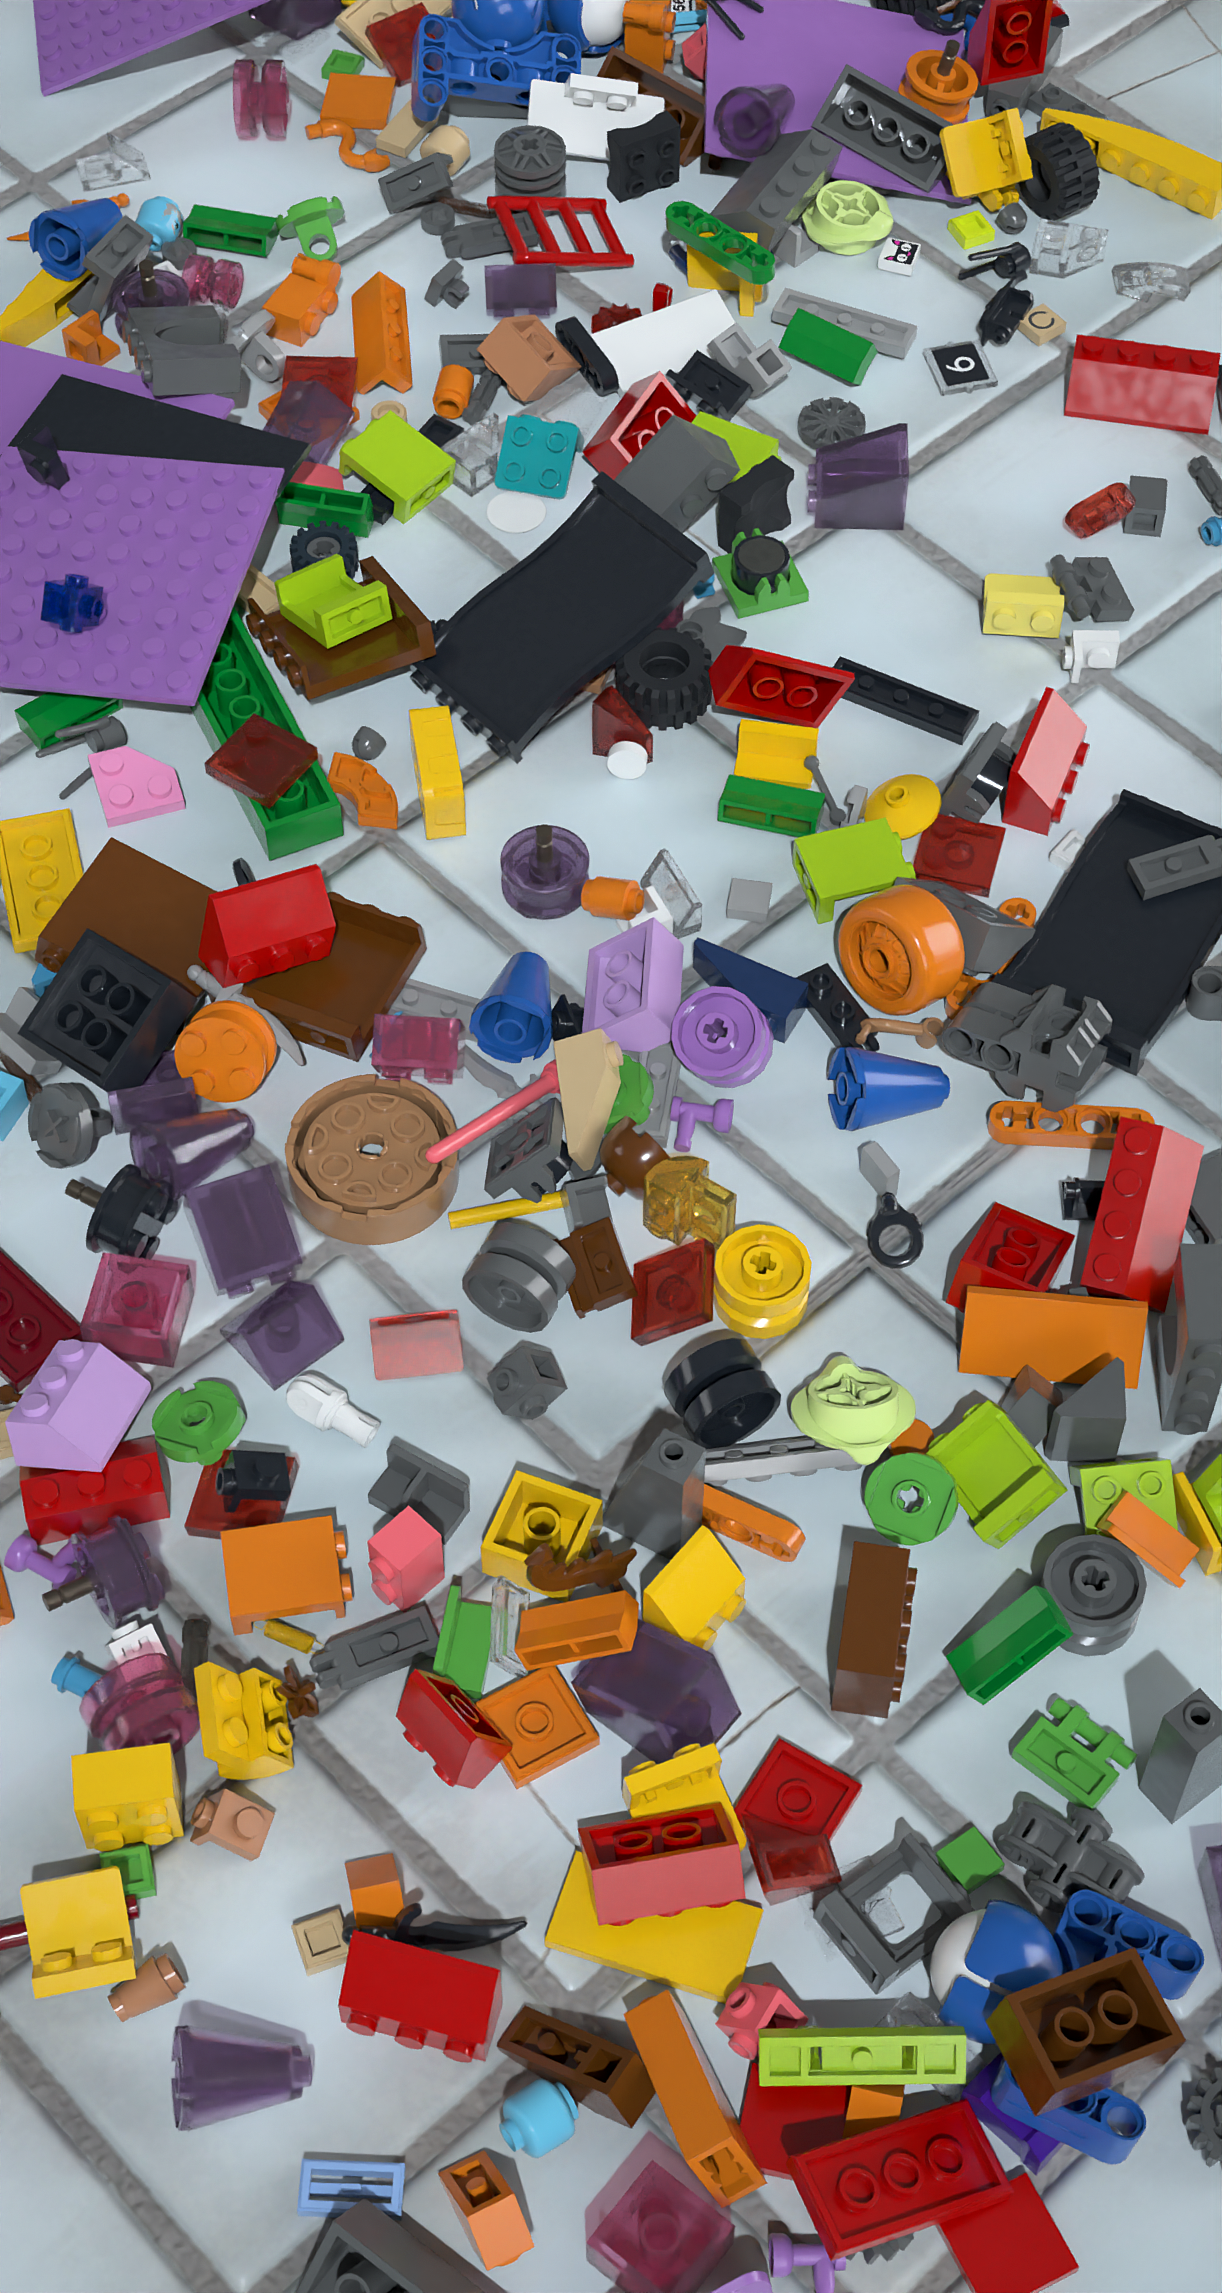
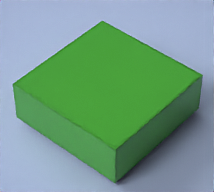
M333 49L321 68L322 78L329 80L330 73L359 75L365 66L364 56Z
M975 1826L936 1852L940 1867L952 1881L958 1882L968 1895L1002 1872L1005 1863Z
M148 1844L99 1854L101 1869L112 1866L119 1867L124 1896L135 1894L137 1900L157 1895Z

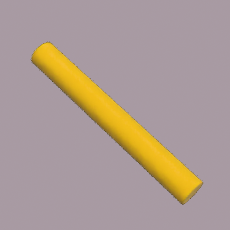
M560 1191L552 1194H542V1200L539 1203L521 1198L448 1212L447 1214L450 1229H456L563 1208Z

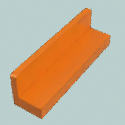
M378 271L351 296L357 391L365 395L377 383L383 380L403 394L413 386L405 288Z

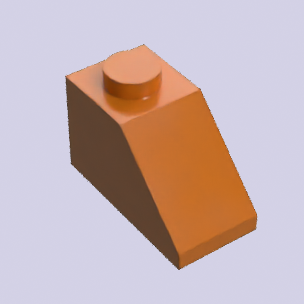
M485 2150L438 2173L467 2238L487 2271L496 2266L509 2265L516 2261L522 2253L535 2247L514 2192Z

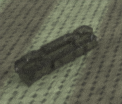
M187 1619L182 1627L183 1648H181L180 1683L182 1685L179 1704L184 1709L198 1710L194 1668L208 1662L207 1639H209V1624L204 1619Z

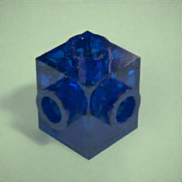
M65 574V580L45 581L40 620L59 624L60 630L73 633H82L83 627L99 626V619L104 610V601L102 599L103 586L89 584V577L79 574Z

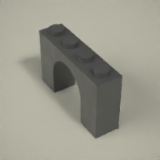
M213 305L128 308V321H122L123 342L128 343L129 354L134 356L135 367L141 371L142 382L148 384L153 396L241 392V356L234 344H220V317Z
M1180 1243L1173 1267L1177 1316H1160L1154 1337L1162 1431H1176L1182 1435H1192L1198 1432H1207L1222 1385V1244Z

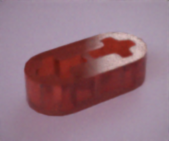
M1117 482L1111 484L1074 505L1068 511L1065 523L1076 537L1087 538L1128 515L1134 508L1136 499L1124 483Z

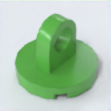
M333 196L331 198L332 202H328L326 197H316L291 206L290 209L286 210L288 216L283 218V215L279 214L276 218L275 224L278 233L282 237H298L305 256L319 261L323 259L332 261L337 254L338 248L331 225L340 220L345 213L341 200ZM316 238H324L330 243V247L324 254H315L310 249L312 241Z

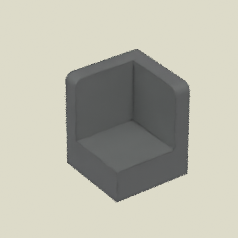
M1130 476L1125 504L1123 534L1161 537L1166 512L1167 479Z
M606 1175L563 1186L560 1191V1197L569 1234L607 1217H610L613 1221L605 1191L608 1185Z

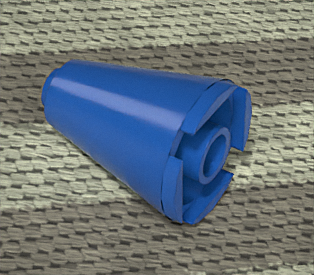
M100 198L44 211L34 218L30 225L28 233L32 252L38 251L43 260L40 265L54 278L64 281L78 278L88 270L82 265L85 256L123 217L119 207L108 198Z
M519 952L513 955L471 1014L469 1030L478 1039L477 1046L482 1052L496 1060L508 1063H521L522 1058L534 1056L533 1060L540 1058L549 1048L553 1036L549 966L540 955L533 952Z
M852 1046L836 1049L831 1059L828 1080H836V1094H828V1101L833 1121L840 1130L855 1131L940 1108L944 1099L949 1097V1078L936 1065Z

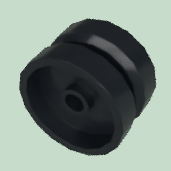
M729 1338L700 1348L685 1358L671 1372L665 1382L664 1394L674 1411L680 1417H683V1426L694 1443L706 1449L728 1447L747 1438L769 1421L780 1406L781 1394L771 1377L761 1370V1361L745 1339Z

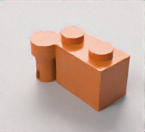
M671 0L626 1L623 9L625 53L663 74L667 61H672L675 53V40H670L671 33L675 29L676 12H671Z
M298 253L292 263V273L285 278L262 307V309H266L275 317V322L266 335L303 347L308 339L318 332L320 324L328 314H332L336 309L338 295L335 293V287L341 275L340 264L328 259L319 261Z

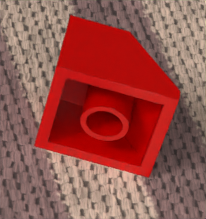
M415 1669L409 1675L396 1713L397 1719L406 1728L403 1736L416 1750L421 1753L426 1751L434 1759L436 1764L433 1766V1770L447 1785L451 1787L458 1785L475 1789L513 1747L453 1680L419 1669Z

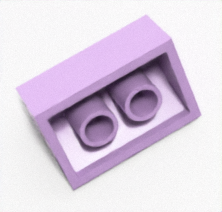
M654 917L589 949L582 1033L601 1028L612 1042H618L621 1050L650 1051L670 1042L673 1019L680 1007L684 945Z
M74 1339L58 1340L5 1421L16 1466L102 1472L150 1393V1382L101 1343L80 1342Z

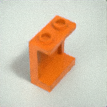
M332 1515L220 1531L230 1618L234 1635L253 1633L252 1622L327 1610H335L336 1619L345 1618L344 1602L353 1601L349 1573H339L338 1559H345L347 1555L343 1531L334 1532Z

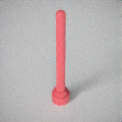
M556 1059L544 1066L540 1079L428 1148L425 1153L427 1161L432 1164L439 1163L549 1092L560 1094Z

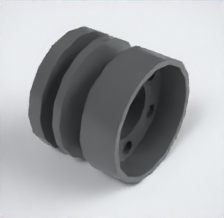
M533 125L514 127L502 133L496 140L494 147L495 196L566 197V145L562 137L551 129ZM518 210L517 213H522V212H527V211H526V210ZM543 211L545 217H548L553 213L557 212Z

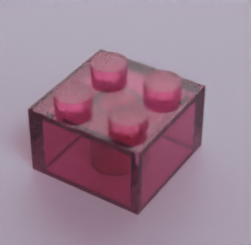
M374 1014L371 1065L382 1077H386V1080L400 1082L401 1078L411 1081V1076H420L427 1079L428 1084L453 1085V1078L463 1079L466 1028L458 1018Z
M103 1252L80 1325L83 1342L101 1343L121 1360L173 1368L194 1297L189 1265Z
M651 2160L587 2240L586 2261L625 2293H696L732 2247L735 2225L655 2161Z

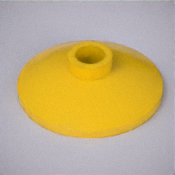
M905 774L891 778L878 786L868 798L864 814L865 822L886 817L891 831L897 832L901 840L911 838L923 832L934 822L941 809V794L936 784L922 775Z

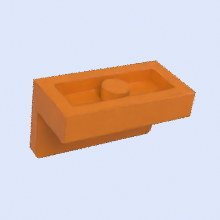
M1123 1491L1096 1526L1109 1538L1117 1540L1130 1549L1139 1562L1163 1581L1179 1589L1186 1582L1180 1577L1181 1573L1200 1550L1199 1547L1128 1491Z

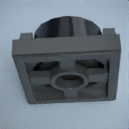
M997 721L991 724L943 793L941 809L937 818L944 822L950 813L954 812L964 820L978 824L982 816L985 815L1009 781L1010 770L1017 756L1012 748L1001 742L1002 737L1008 730Z
M556 1097L550 1099L491 1140L484 1190L493 1199L513 1188L522 1198L539 1203L542 1200V1194L547 1191L552 1194L556 1191V1184L568 1172L573 1159L568 1154L567 1144L562 1140L564 1117L562 1103Z

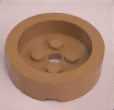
M376 1074L359 1075L336 1081L317 1091L304 1102L294 1115L287 1143H285L289 1186L297 1208L309 1223L324 1234L353 1244H390L422 1232L437 1221L447 1210L458 1187V1151L436 1164L428 1162L425 1157L428 1148L456 1131L449 1111L429 1090L404 1078L397 1082L376 1079ZM368 1144L380 1145L383 1148L379 1157L376 1154H360V1151Z

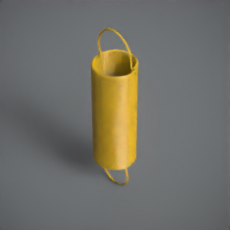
M269 1619V1622L265 1621L264 1636L305 1654L312 1652L310 1650L314 1644L315 1637L273 1619Z

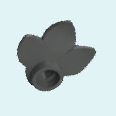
M719 607L696 610L689 619L680 621L676 626L678 632L683 633L687 631L693 634V639L700 638L705 643L704 648L710 650L713 663L726 645L741 646L747 637L745 630L720 623L721 612Z

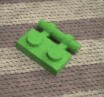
M1059 1697L1052 1704L1048 1712L1061 1722L1059 1726L1056 1727L1041 1716L1013 1749L1011 1758L1077 1807L1094 1811L1118 1782L1120 1773L1107 1763L1113 1760L1128 1770L1138 1754L1123 1744L1125 1739L1114 1731L1108 1733L1088 1718L1090 1713L1079 1705L1072 1707ZM1078 1734L1096 1747L1093 1753L1072 1737Z

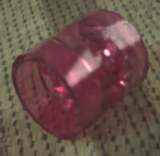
M190 254L186 259L182 272L181 292L186 300L205 303L210 299L213 305L230 309L235 308L243 288L244 274L242 264L225 259H219L215 263L214 259L210 256Z

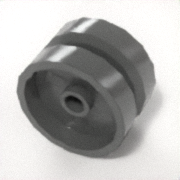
M509 1222L497 1224L480 1248L481 1254L477 1255L462 1277V1288L468 1299L483 1314L497 1323L513 1330L528 1333L542 1331L556 1312L558 1301L567 1293L574 1281L576 1267L569 1254L557 1242L542 1232L522 1224Z
M1097 1534L1075 1536L1059 1544L1047 1558L1040 1587L1048 1590L1074 1634L1063 1642L1060 1647L1065 1651L1082 1656L1106 1655L1122 1647L1134 1633L1147 1583L1144 1568L1135 1554L1117 1540Z

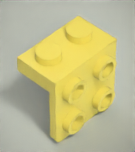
M995 573L985 576L983 633L1059 638L1064 610V595H1060V586L1056 584L1053 577Z

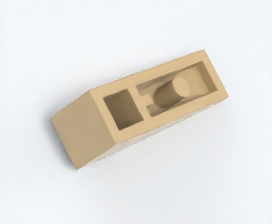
M601 1028L553 1042L568 1154L583 1171L590 1170L593 1167L621 1084L619 1066H622L624 1063L618 1042H612Z

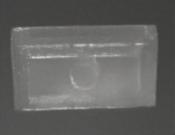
M664 848L658 852L640 881V887L644 892V888L653 885L673 918V935L680 939L701 931L702 903L669 851Z

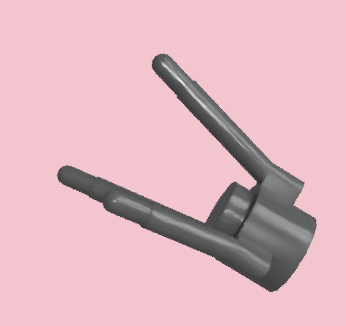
M106 715L92 722L57 730L55 732L57 738L76 734L80 735L38 750L35 755L37 758H42L87 742L89 748L94 753L102 752L125 744L126 736L119 721L114 716L108 717ZM90 767L59 794L60 799H66L93 776Z

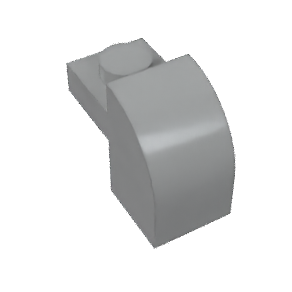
M737 322L707 345L724 368L751 385L754 391L749 398L757 397L793 368L771 339L757 349Z

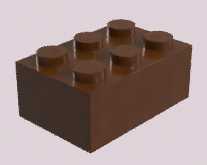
M854 1541L831 1706L833 1711L888 1719L890 1701L900 1703L907 1659L906 1649L912 1618L911 1608L918 1569L908 1567L911 1549Z
M1135 1947L1009 1994L1003 1998L985 2021L1035 2117L1164 2066L1186 2042L1184 2035Z

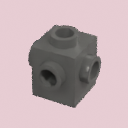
M523 1346L513 1354L505 1357L501 1361L500 1366L487 1377V1381L494 1394V1402L501 1413L533 1420L543 1415L547 1411L548 1406L568 1389L551 1352Z

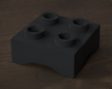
M667 110L656 114L654 118L642 125L607 131V144L610 154V172L607 177V188L619 203L679 182L681 126Z
M772 455L762 463L754 465L745 475L723 488L719 497L718 546L728 554L732 553V542L739 532H743L746 538L752 537L753 530L759 528L765 536L775 531H782L791 524L787 489L790 482L794 480V469Z

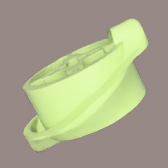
M849 180L834 181L822 187L817 196L813 198L801 213V218L809 238L825 249L842 255H856L868 251L873 247L876 240L882 239L890 233L894 223L888 203L882 195L862 183Z
M847 1356L834 1357L829 1361L823 1372L804 1389L800 1390L791 1403L793 1423L802 1433L811 1437L819 1444L847 1452L860 1465H869L878 1460L885 1448L912 1425L916 1415L915 1401L908 1390L885 1375L860 1369Z

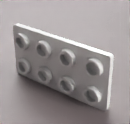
M574 73L570 74L565 84L533 79L530 83L527 125L542 126L555 131L562 137L566 145L567 155L610 160L607 131L616 128L636 127L650 121L656 114L664 111V99L662 97L637 94L638 83Z

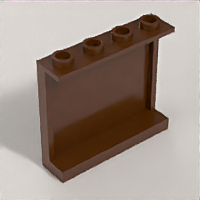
M373 556L359 560L363 581L358 584L364 587L379 580L387 586L392 620L329 649L282 616L280 610L265 614L253 598L247 599L250 614L246 615L245 618L251 635L259 637L264 652L273 655L278 670H285L292 688H299L307 700L436 655L431 622Z
M111 837L38 936L34 960L42 964L47 970L58 973L87 928L169 978L198 999L175 1033L180 1035L186 1026L188 1016L206 991L197 985L196 981L188 977V968L192 965H199L203 971L206 970V972L211 974L198 957L208 895L217 891Z
M328 892L336 924L330 956L318 961H311L291 967L282 972H275L244 983L240 994L253 998L254 1003L258 1007L268 1010L286 1027L294 1040L358 1062L427 947L421 924L407 916L398 917L383 912L372 904L363 905L345 899L336 892ZM208 993L211 1003L215 1002L216 998Z

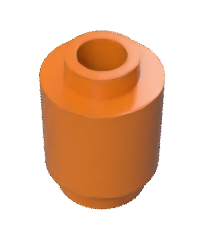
M452 364L440 370L432 398L435 411L440 416L447 419H456L468 407L474 385V377L467 368Z
M604 876L588 879L584 883L581 893L583 909L590 911L593 916L627 921L634 919L642 911L645 900L644 892L640 889L637 881Z

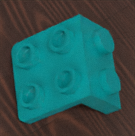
M508 415L494 480L497 488L558 500L565 498L575 452L582 453L585 438L580 428L567 421L551 423L542 421L540 418L532 415H520V417Z

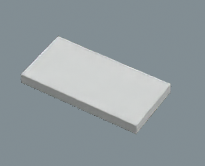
M715 289L591 334V337L613 364L619 380L617 392L622 398L633 383L658 371H661L664 376L669 369L678 374L697 350L719 363L707 345L715 337L734 325L735 321Z

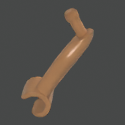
M936 1017L927 1018L923 1024L884 1018L864 1019L860 1023L862 1029L857 1034L855 1041L858 1044H863L869 1032H887L913 1035L922 1048L930 1049L937 1043L935 1036L941 1035L944 1031V1024Z

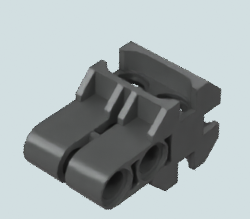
M985 982L975 990L962 1010L958 1012L942 1035V1043L951 1055L995 1071L996 1079L1009 1096L1023 1100L1026 1085L1044 1091L1041 1108L1058 1112L1074 1105L1105 1061L1108 1047L1098 1043L1105 1034L1110 1033L1113 1019L1100 1001L1087 996L1083 999L1081 1012L1064 1006L1066 989L1053 984L1034 992L1031 996L998 983Z

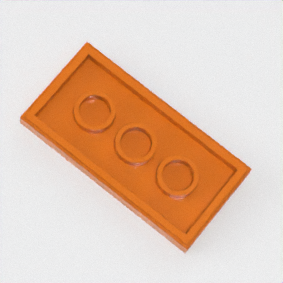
M967 1286L958 1373L1017 1378L1022 1368L1029 1365L1048 1381L1086 1384L1118 1357L1124 1362L1125 1388L1137 1389L1148 1304L1142 1301Z

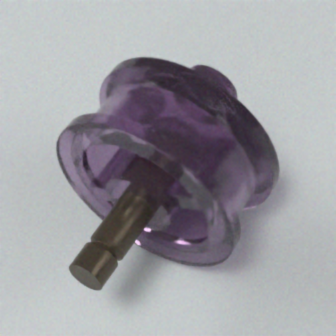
M142 260L139 263V271L127 275L117 285L111 296L112 306L116 313L115 327L118 335L123 340L122 321H128V308L189 306L190 292L187 283L173 272L154 269L152 261Z
M547 824L528 827L514 834L505 843L500 856L502 872L501 890L509 906L525 918L541 920L557 919L578 909L582 905L581 893L583 885L589 879L590 859L585 843L570 830Z
M118 1515L109 1517L107 1520L108 1526L85 1536L81 1531L73 1533L71 1535L72 1548L82 1576L59 1586L58 1590L53 1589L42 1594L47 1610L50 1612L63 1606V1603L68 1604L90 1593L106 1623L112 1629H115L122 1625V1617L141 1608H145L148 1612L158 1609L159 1601L165 1599V1593L157 1575L150 1573L146 1560L151 1558V1553L143 1535L140 1532L134 1534L126 1518L122 1519Z

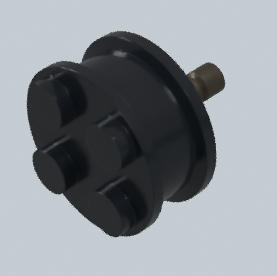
M127 1164L120 1169L103 1193L89 1186L86 1187L85 1184L75 1179H71L65 1189L66 1195L76 1200L80 1199V1202L94 1208L86 1234L87 1249L94 1253H100L104 1250L117 1256L119 1265L126 1269L134 1268L140 1261L146 1264L150 1262L158 1247L159 1241L156 1239L161 1232L163 1225H167L172 1220L178 1208V1201L173 1199V1185L170 1182L160 1180L155 1183L141 1176L140 1168L133 1164Z

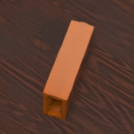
M668 1989L656 1996L644 1999L637 2007L624 2013L625 2020L684 2159L720 2207L724 2208L767 2184L764 2174L686 2014Z

